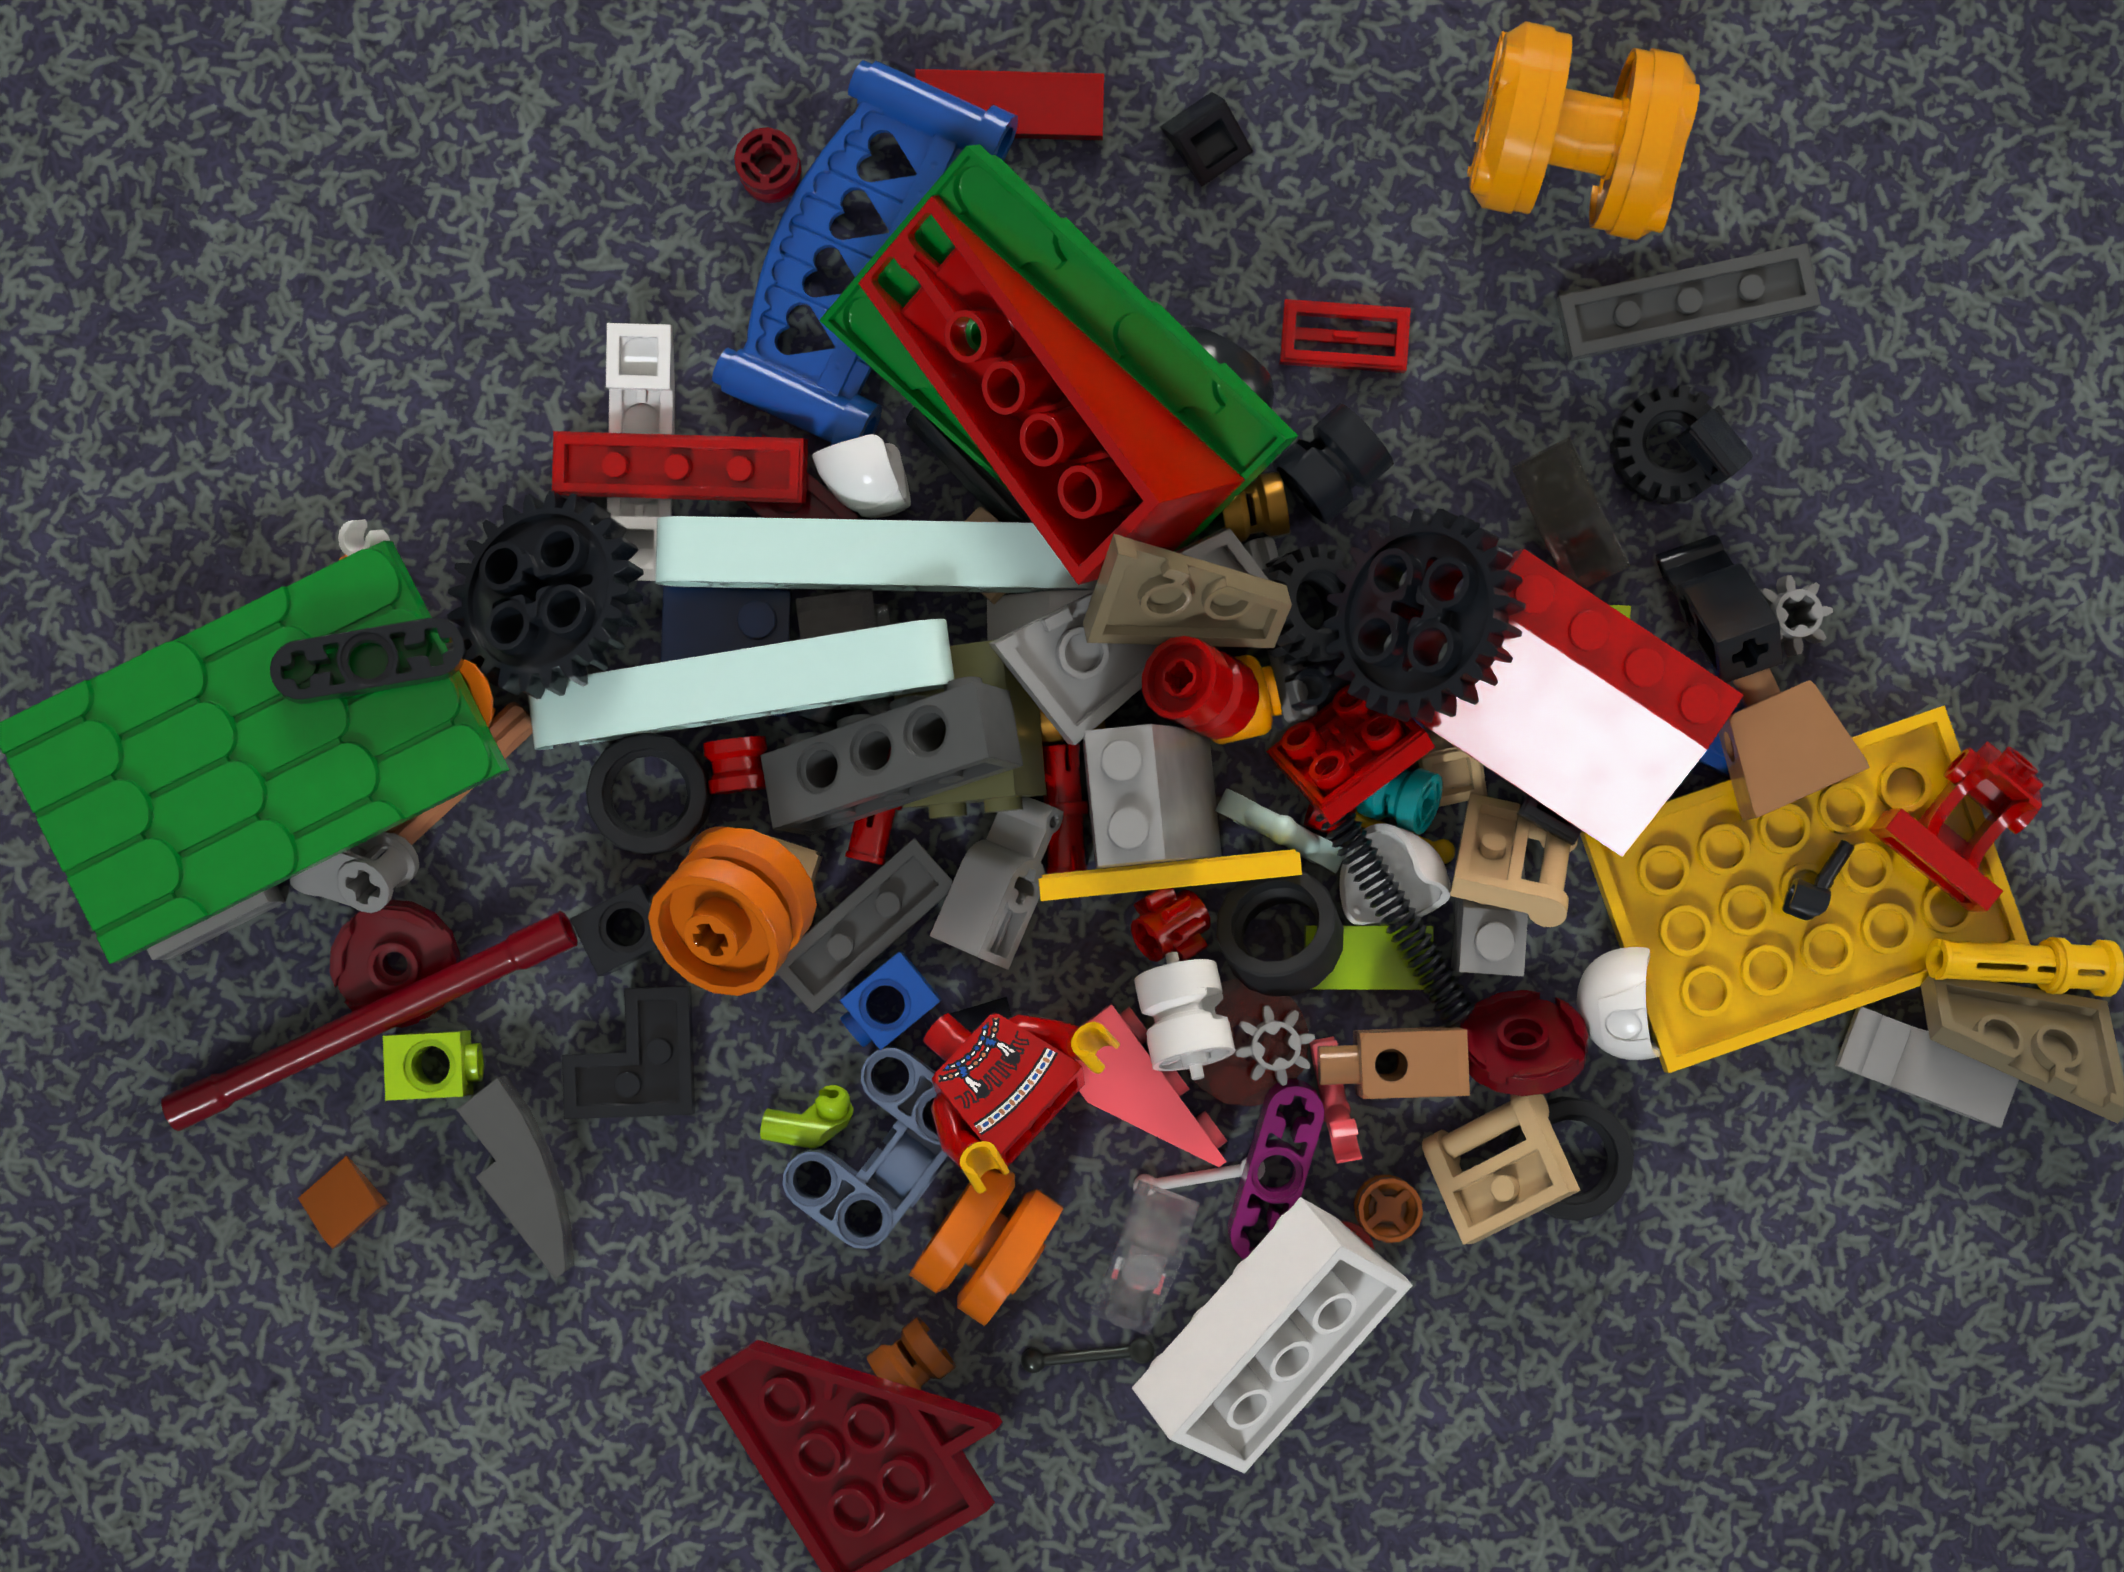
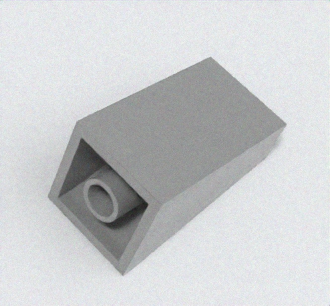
M1156 724L1084 731L1083 752L1095 869L1222 857L1218 814L1215 811L1217 805L1210 738L1186 728Z

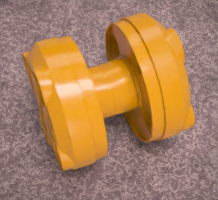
M1527 21L1509 32L1502 31L1496 46L1482 114L1474 137V142H1477L1473 161L1467 170V177H1470V193L1474 195L1481 208L1511 214L1513 211L1530 214L1537 200L1547 165L1601 176L1599 186L1593 185L1589 206L1590 228L1604 230L1607 235L1631 240H1638L1651 231L1662 233L1671 209L1675 184L1686 143L1694 123L1700 95V85L1696 84L1695 75L1683 55L1651 48L1649 51L1633 48L1624 63L1613 98L1566 88L1572 54L1571 34L1558 32L1551 26Z

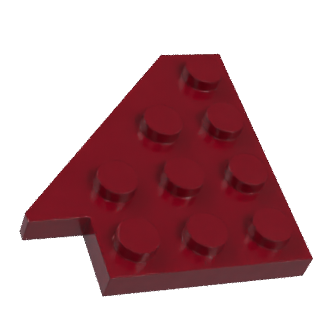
M761 1340L754 1341L700 1376L701 1381L821 1572H881L986 1513L995 1503L962 1450L991 1434L1003 1423L997 1413Z

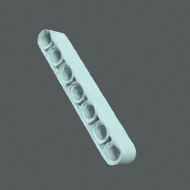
M697 516L657 518L655 584L713 588L1032 593L1057 590H1094L1097 580L1078 585L1033 523Z
M927 619L588 674V685L584 687L567 678L565 695L559 696L545 689L541 699L528 695L534 749L548 750L554 749L553 745L579 742V745L606 742L642 733H663L944 688L943 685L948 684V681L954 679L947 620Z

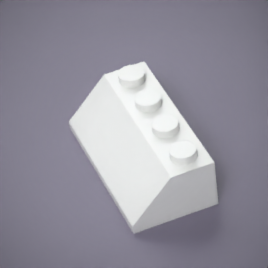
M1300 1197L1287 1212L1281 1215L1273 1229L1250 1255L1236 1266L1233 1274L1212 1298L1193 1315L1189 1324L1166 1350L1152 1361L1149 1369L1132 1389L1170 1440L1245 1474L1413 1285L1403 1274L1338 1218Z

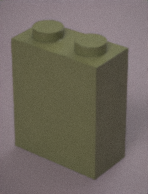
M994 640L950 646L954 679L970 676L980 677L984 684L1010 691L1023 766L905 804L903 808L928 807L929 819L967 816V804L984 802L985 813L1023 810V797L1047 795L1039 707L988 644ZM944 688L894 696V700L914 695L930 697L944 692ZM946 727L944 728L941 735V744L943 743L946 735Z

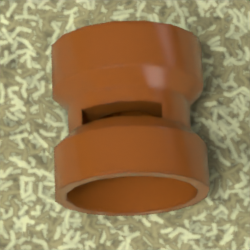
M1381 1174L1365 1180L1356 1191L1353 1201L1354 1215L1358 1223L1376 1240L1386 1243L1401 1242L1412 1236L1420 1226L1423 1215L1422 1201L1417 1191L1400 1177Z
M918 1316L902 1328L901 1337L892 1345L881 1344L866 1357L877 1377L919 1390L930 1379L941 1380L956 1368V1364L945 1348L940 1351L927 1334L930 1328Z

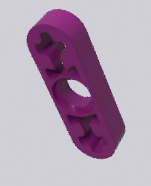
M1287 1079V1085L1283 1086L1278 1082L1267 1092L1262 1105L1227 1227L1232 1247L1243 1260L1256 1247L1250 1246L1248 1236L1242 1231L1244 1225L1254 1226L1257 1223L1261 1210L1258 1200H1249L1250 1195L1255 1194L1260 1199L1270 1203L1266 1214V1223L1269 1231H1271L1281 1215L1296 1203L1303 1192L1324 1121V1107L1315 1089L1302 1080ZM1294 1096H1301L1305 1109L1310 1112L1308 1117L1299 1116L1294 1120L1290 1133L1293 1142H1302L1300 1149H1296L1290 1143L1283 1140H1267L1269 1133H1273L1282 1139L1286 1120L1282 1112L1277 1109L1280 1104L1290 1105ZM1272 1155L1285 1156L1292 1161L1294 1166L1291 1179L1280 1187H1268L1258 1179L1257 1173L1260 1164L1264 1159ZM1271 1203H1284L1282 1209H1278Z

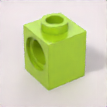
M471 1030L402 1033L383 1036L385 1101L464 1097L473 1094V1082H481L483 1079V1050L480 1043H471ZM432 1046L443 1050L450 1062L448 1075L440 1083L427 1078L421 1066L424 1053Z

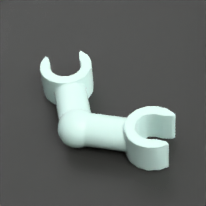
M1226 788L1215 809L1216 812L1234 820L1233 822L1271 838L1275 844L1284 845L1291 850L1296 849V852H1300V856L1314 864L1317 863L1335 874L1345 855L1342 857L1337 856L1338 851L1342 847H1332L1333 842L1297 824L1292 817L1273 812Z

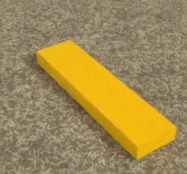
M1292 849L1044 874L1038 880L1040 900L1048 901L1302 875L1300 852Z

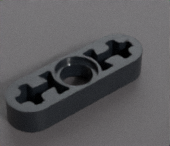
M425 618L289 642L279 648L273 656L270 665V675L273 684L286 699L299 704H308L448 679L456 674L463 665L466 650L461 633L451 622L441 618ZM430 633H438L442 643L453 642V650L443 653L444 664L431 666L427 656L410 657L406 659L412 671L398 674L400 657L392 642L393 638L405 636L404 646L406 650L426 646V635ZM364 643L378 644L386 650L388 655L386 669L381 675L372 679L360 678L350 669L349 660L352 652L356 647ZM338 648L337 664L345 679V683L333 685L334 676L331 671L310 676V687L306 689H300L294 679H284V671L294 668L295 657L305 655L310 665L330 664L331 661L326 654V650Z

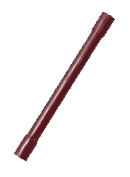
M564 912L554 913L510 934L504 941L227 1071L208 1075L162 1097L161 1106L164 1116L174 1130L181 1131L228 1109L234 1102L516 970L531 968L576 947L578 940L575 930Z

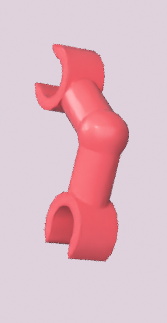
M1334 1036L1313 1040L1309 1045L1320 1099L1324 1107V1121L1328 1127L1335 1162L1339 1164L1360 1160L1362 1155L1356 1136L1359 1133L1355 1119H1351L1350 1116L1351 1108L1346 1099L1344 1084L1319 1085L1318 1046H1338L1337 1040H1334Z

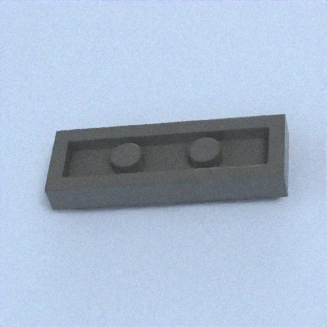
M915 838L912 839L805 934L798 944L789 951L787 959L776 973L812 1013H815L945 898L953 880Z

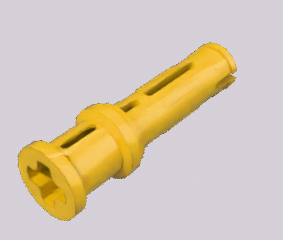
M2049 937L2038 945H2021L1997 942L1952 941L1935 938L1929 944L1926 952L1927 971L1929 976L1935 978V980L1961 979L2034 983L2041 990H2045L2049 994H2063L2069 989H2086L2095 996L2111 997L2117 993L2124 978L2123 953L2119 945L2111 940H2097L2091 945L2071 944L2066 938Z

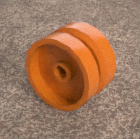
M726 827L707 833L680 863L678 869L653 896L648 920L653 941L665 961L688 982L712 993L740 996L760 990L775 975L787 959L789 951L798 944L812 925L817 903L813 882L800 860L779 841L753 829Z
M996 1169L985 1172L980 1179L986 1187V1191L981 1194L975 1191L970 1182L968 1183L909 1273L911 1277L937 1293L948 1288L965 1264L973 1268L958 1293L957 1308L983 1326L991 1320L1010 1293L1013 1295L1023 1283L1046 1247L1044 1241L1063 1210L1061 1204L1036 1188L1023 1195L1008 1217L1000 1213L1015 1188V1173L1010 1170L1006 1176Z

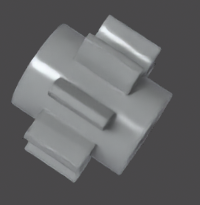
M1787 575L1777 580L1776 588L1778 595L1766 588L1759 590L1779 620L1781 642H1784V649L1788 657L1802 654V637L1814 644L1824 641L1827 637L1819 629V626L1824 616L1833 613V608L1822 606L1816 594L1820 586L1817 582L1809 584L1802 589H1796L1795 580L1792 575ZM1794 604L1797 610L1794 612L1793 619L1799 625L1788 628L1784 623L1789 614L1783 606Z
M1263 1005L1261 1013L1264 1021L1256 1027L1248 1022L1240 1021V1028L1250 1034L1248 1046L1237 1048L1234 1054L1237 1057L1243 1058L1252 1056L1257 1062L1251 1070L1250 1077L1256 1081L1261 1078L1267 1068L1275 1071L1276 1079L1280 1085H1287V1068L1293 1064L1304 1069L1310 1068V1063L1300 1056L1301 1044L1312 1042L1315 1040V1035L1312 1033L1298 1034L1293 1028L1298 1020V1011L1291 1010L1287 1013L1283 1022L1274 1020V1014L1269 1005ZM1281 1027L1284 1028L1287 1034L1283 1042L1291 1048L1289 1054L1285 1059L1274 1055L1269 1062H1265L1262 1059L1265 1047L1258 1042L1260 1035L1264 1031L1275 1035Z

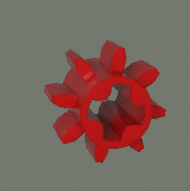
M1173 888L1157 889L1134 903L1136 911L1141 916L1131 923L1132 937L1139 950L1151 961L1158 962L1165 958V954L1169 952H1178L1179 961H1185L1208 947L1201 934L1209 930L1211 925L1210 916L1202 900L1192 891L1183 889L1175 894Z

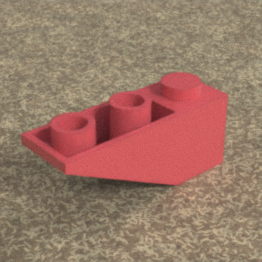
M1110 1003L1082 1024L1099 1022L1120 1043L1118 1049H1115L1113 1046H1104L1095 1054L1105 1065L1104 1071L1100 1074L1092 1072L1081 1060H1076L1083 1067L1085 1085L1079 1092L1087 1103L1217 1167L1227 1162L1218 1150V1148L1228 1142L1206 1111H1203L1196 1117L1189 1111L1180 1096L1190 1089L1178 1072L1156 1071L1153 1069L1151 1058L1142 1046V1044L1147 1042V1030L1130 1006L1119 1014L1112 1003Z

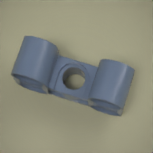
M886 1046L882 1050L878 1049L870 1055L861 1069V1083L864 1092L875 1103L898 1119L882 1141L887 1146L883 1151L877 1147L859 1172L826 1149L815 1148L801 1151L787 1164L783 1173V1188L786 1196L792 1203L844 1243L854 1248L868 1249L879 1245L889 1235L907 1209L917 1203L947 1162L945 1159L948 1155L941 1149L937 1130L932 1128L925 1118L927 1102L937 1095L932 1082V1077L936 1070L912 1052L900 1046ZM894 1057L901 1060L907 1066L909 1082L904 1090L897 1093H888L881 1090L876 1084L874 1069L881 1059ZM817 1161L824 1164L829 1170L831 1185L826 1193L810 1195L803 1191L797 1180V1171L802 1163ZM859 1200H869L875 1203L880 1208L883 1216L881 1228L870 1234L856 1231L848 1220V1209L851 1204Z

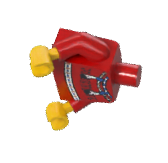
M949 1013L944 1014L930 1027L923 1039V1042L945 1061L932 1077L937 1095L933 1100L931 1111L941 1149L963 1170L977 1193L985 1192L986 1187L980 1179L981 1176L991 1169H996L1006 1176L1009 1173L1008 1166L1085 1085L1083 1067L1076 1060H1081L1092 1072L1100 1074L1104 1071L1105 1065L1095 1054L1104 1046H1113L1115 1049H1118L1120 1043L1099 1022H1089L1080 1027L1059 1020L1021 1014L1006 1019L1000 1014L993 1013L971 1033Z

